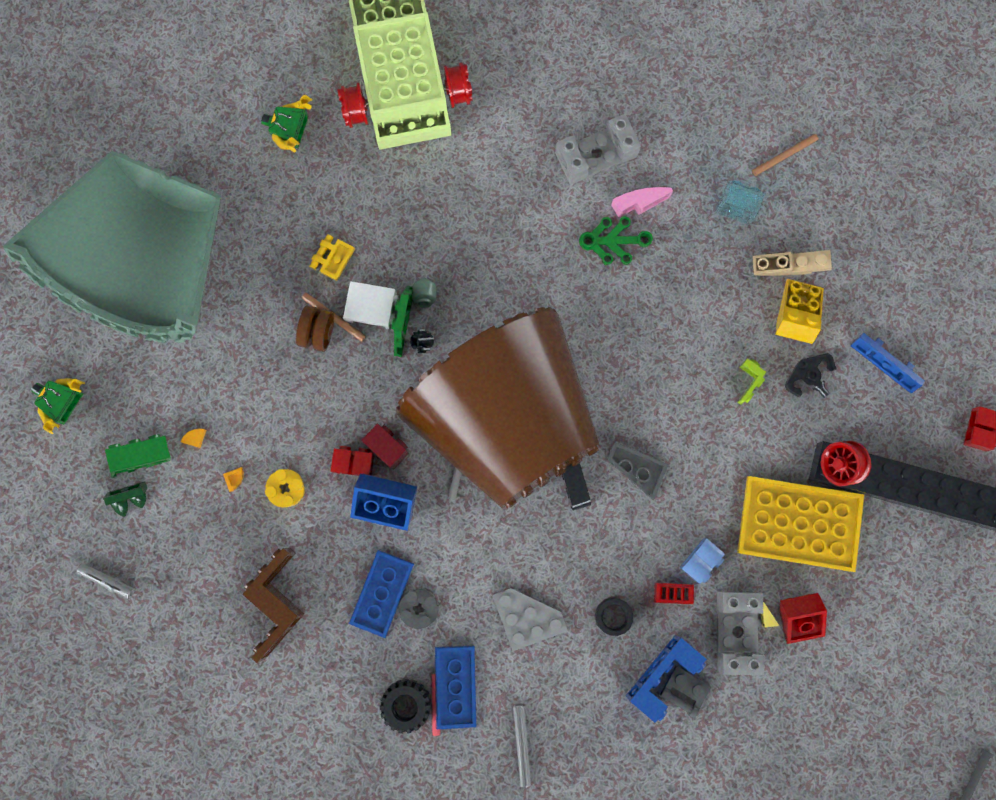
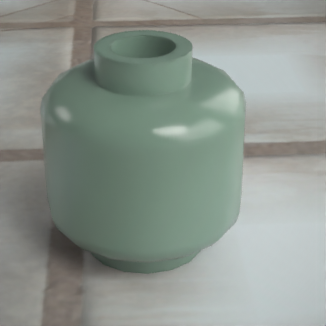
M427 278L416 281L412 286V300L418 307L428 308L436 301L437 287L435 283Z

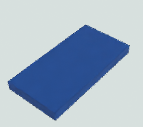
M377 550L349 624L386 638L414 563Z
M475 646L434 647L436 729L476 727Z

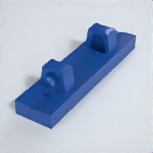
M862 333L851 344L852 348L909 393H913L924 384L925 380L912 371L915 366L910 362L904 365L882 347L884 341L880 338L874 341L865 333Z

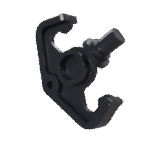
M825 353L800 360L785 383L786 390L800 397L802 390L794 387V382L802 379L806 384L814 385L815 387L812 389L819 391L823 398L828 396L830 393L825 388V381H820L821 372L818 366L821 361H825L827 363L826 368L829 371L836 370L837 367L832 355Z

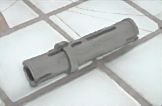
M82 563L77 569L78 575L126 599H130L135 592L134 587L121 582V579L113 578L86 565V563Z

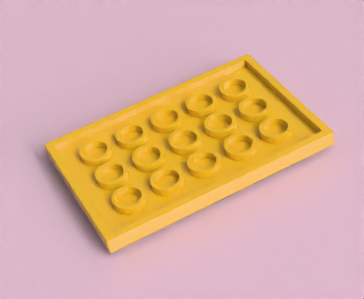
M747 476L737 553L856 572L864 494Z

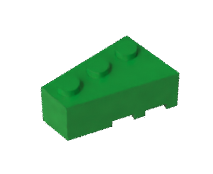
M156 434L149 436L148 440L134 439L129 441L127 445L113 444L108 446L109 449H105L111 478L117 477L118 473L127 471L131 473L135 469L148 468L169 462L171 457L166 437Z

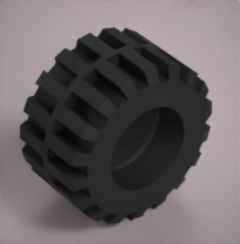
M409 679L397 681L385 691L381 698V718H384V724L386 726L389 725L392 731L397 730L401 734L403 732L408 734L414 730H419L425 724L431 711V698H429L428 690H425L424 686L418 684L415 680L409 681ZM400 695H410L416 700L418 708L412 717H402L396 712L394 703Z

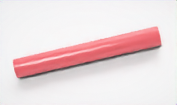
M432 674V735L439 736L440 729H436L435 674Z

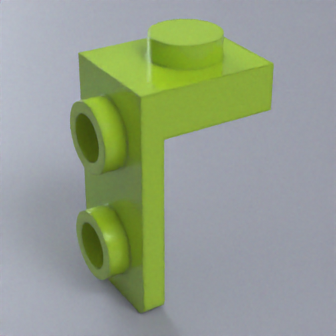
M747 358L739 367L754 378L737 402L740 405L744 402L748 403L754 396L752 391L755 387L759 388L765 381L763 376L766 371L760 368V364L753 359L749 360Z

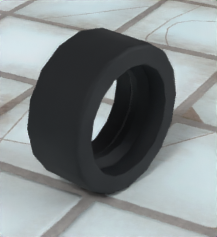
M608 598L598 605L595 611V620L597 626L604 633L610 636H619L625 634L631 628L633 612L627 602L619 598ZM611 605L620 606L626 615L624 624L616 629L606 626L603 621V612Z

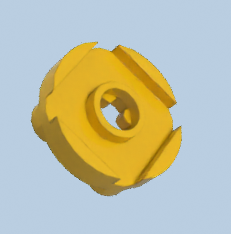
M279 469L271 474L265 486V494L269 501L275 506L282 508L298 504L305 493L302 477L290 469ZM288 483L290 491L283 494L280 487Z

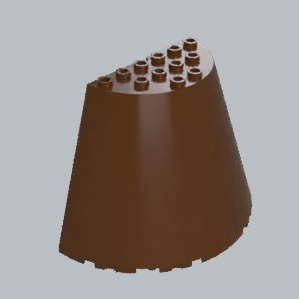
M551 307L536 308L534 310L535 314L531 315L524 312L517 314L513 318L502 321L504 325L498 328L492 326L450 352L447 360L442 363L439 360L431 369L422 374L418 380L420 384L415 389L409 387L403 394V398L399 400V406L396 407V413L402 421L501 508L505 506L507 509L517 503L516 499L521 496L523 498L528 497L533 493L535 487L538 485L540 488L550 482L551 476L556 475V477H559L566 472L567 466L570 464L573 467L583 461L582 459L585 455L592 456L599 451L598 447H600L559 314Z

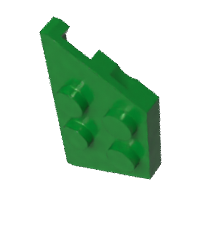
M407 286L402 292L400 300L397 299L395 311H397V318H393L392 329L394 330V356L402 357L413 301L412 286Z

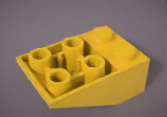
M787 279L777 318L775 335L813 344L821 330L824 288Z

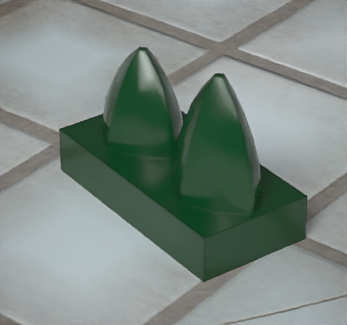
M146 482L107 492L103 498L105 505H111L113 510L122 517H125L128 511L127 499L135 506L143 508L146 502L145 492L148 489Z

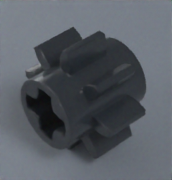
M419 329L418 332H413L414 335L410 338L411 347L418 349V353L430 351L434 344V338L431 333H427L426 329Z

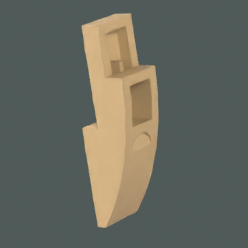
M830 250L752 256L754 275H802L832 270Z

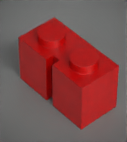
M981 406L972 408L963 445L982 451L994 450L996 447L995 410Z
M340 446L339 449L334 448L331 472L359 476L362 473L372 476L374 454L370 453V449L359 448L358 451H351V447Z

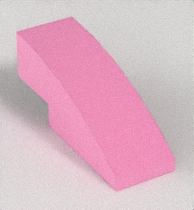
M653 187L631 191L614 198L611 206L619 218L634 209L640 215L670 198L673 190L667 187Z

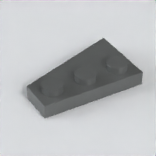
M614 442L607 461L652 500L655 499L669 464L617 442Z

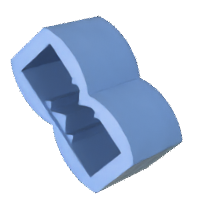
M703 538L680 566V569L697 583H705L712 575L710 573L714 567L718 568L723 563L724 558L722 557L725 553L707 538Z

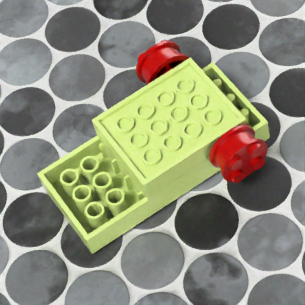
M349 0L367 99L363 96L360 82L353 87L345 88L343 85L341 89H337L342 105V116L346 126L353 128L354 124L359 123L369 125L367 107H369L379 150L452 136L444 92L446 91L449 96L451 108H454L455 104L465 102L467 105H470V102L473 101L471 82L468 79L467 64L463 65L460 62L459 66L447 68L446 65L443 66L445 84H442L424 0Z

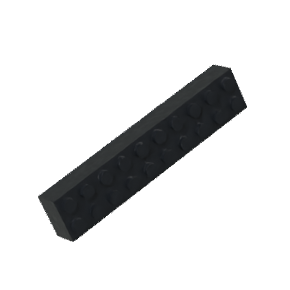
M822 441L816 445L808 479L810 481L996 531L995 487L870 453L871 470L868 477L858 484L837 486L828 481L821 468L822 454L826 447L832 443Z

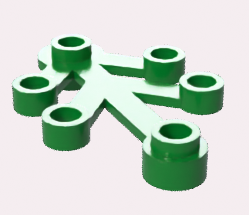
M626 216L620 219L619 223L606 237H598L604 229H609L612 225L611 218L604 217L592 232H584L580 236L579 245L584 250H593L602 259L604 265H610L613 261L612 254L606 253L599 246L606 245L620 258L622 264L628 265L632 261L631 254L626 253L617 244H638L640 247L645 248L650 246L653 237L648 231H642L638 236H617L631 224L630 218ZM607 220L610 224L605 226L603 221ZM622 220H627L628 225H623ZM641 238H646L648 242L643 243L641 241ZM590 239L592 243L586 244L585 240ZM608 256L611 258V261L606 262L604 258ZM628 256L630 260L625 262L623 257Z

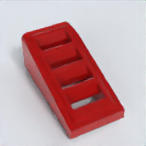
M655 582L654 602L694 605V585ZM662 587H666L665 599H662ZM670 588H673V599H669ZM677 588H681L680 600L677 599ZM685 588H688V600H684Z

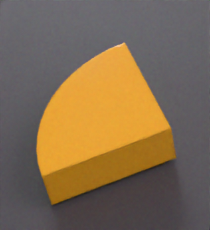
M191 430L183 436L181 443L201 448L207 430Z
M243 467L223 474L229 492L236 490L240 486L239 484L242 483L241 480H243L242 477L244 476Z

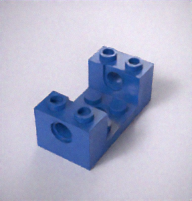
M674 635L626 694L627 699L654 723L657 720L661 721L666 716L668 706L649 690L651 688L655 689L659 685L662 674L664 672L668 673L674 666L673 661L675 660L693 675L696 672L700 673L706 665L704 662L707 659L677 635Z

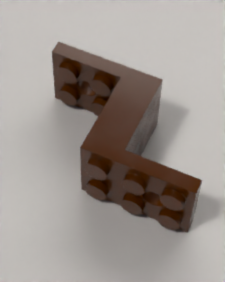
M291 548L276 550L271 556L273 560L268 565H263L258 571L260 575L255 580H250L244 587L246 591L242 595L277 625L267 633L268 639L260 642L253 649L255 654L251 659L256 663L265 660L304 615L298 607L270 583L296 554Z

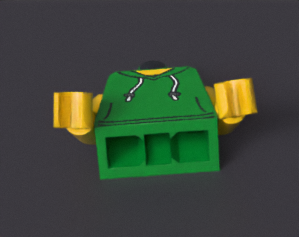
M303 95L299 101L276 107L273 116L263 114L261 124L269 126L272 140L282 150H291L295 153V148L299 149L309 117L305 108L310 110L312 107L308 103L313 99L307 95Z
M64 378L57 379L55 382L48 381L45 386L36 383L32 387L31 392L38 396L34 404L38 407L37 411L44 424L43 429L53 434V428L60 427L57 423L63 425L66 423L83 396L79 388L85 382L78 379Z

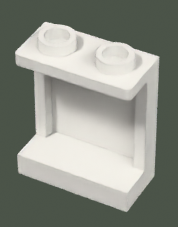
M350 281L343 319L349 323L355 321L384 326L386 329H390L393 318L396 317L393 310L399 295L392 288Z

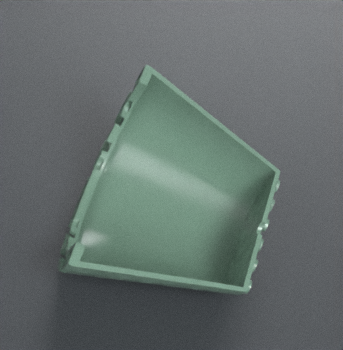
M111 151L13 236L3 248L12 262H20L18 268L27 274L35 284L41 288H44L46 285L53 290L52 295L58 297L59 301L69 305L77 312L81 313L84 310L86 313H91L90 319L134 337H138L139 334L146 335L145 340L166 343L169 339H172L176 343H183L195 335L198 327L221 195L215 191L201 188L196 183L184 181L179 176L168 177L160 168H153L143 161H136L123 153Z

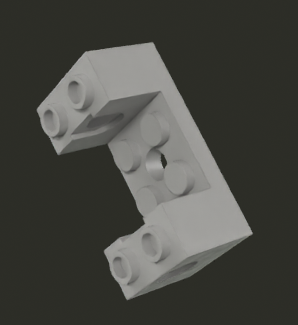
M625 113L608 120L606 130L576 141L574 135L558 141L555 154L569 184L572 185L638 157L641 145ZM599 150L602 155L599 158H595L591 152Z
M717 591L718 672L724 675H764V655L758 653V614H763V593ZM735 626H740L743 630L740 637H735L732 633Z

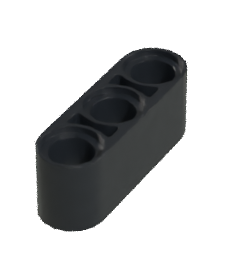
M580 463L574 467L570 464L566 467V472L562 474V478L565 480L566 492L572 504L571 509L574 511L591 506V500Z

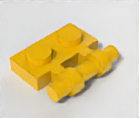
M327 234L325 239L321 240L317 253L312 256V262L309 267L316 270L320 264L322 265L320 269L322 274L338 281L355 248L339 239L333 245L331 242L334 237ZM327 250H330L331 252L329 253L327 259H324V254Z

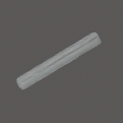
M515 705L513 710L520 786L529 787L531 786L524 706Z

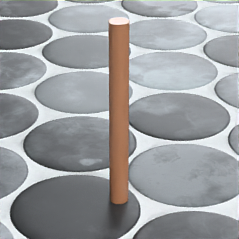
M813 134L754 168L752 173L754 176L761 174L818 141V136Z
M305 292L302 299L311 306L316 307L318 311L322 309L330 310ZM334 313V322L363 342L366 335Z

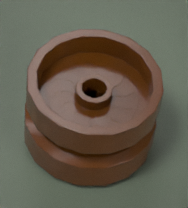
M306 305L301 312L297 326V346L309 348L312 345L314 350L325 352L333 332L334 312L327 309H322L318 312L316 307Z

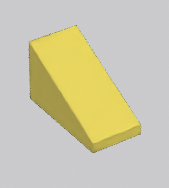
M763 602V614H761L762 627L779 626Z

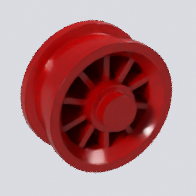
M850 440L835 442L824 450L821 457V468L825 477L832 484L848 486L861 483L868 477L871 470V458L867 449L859 442Z

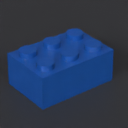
M360 473L354 487L350 518L408 531L418 486Z

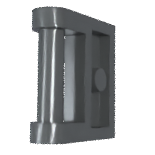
M676 666L661 691L659 698L664 701H670L688 712L690 717L695 718L711 686ZM672 687L695 700L693 706L670 693Z

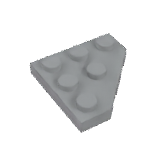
M512 588L493 594L512 651L568 631L562 613Z

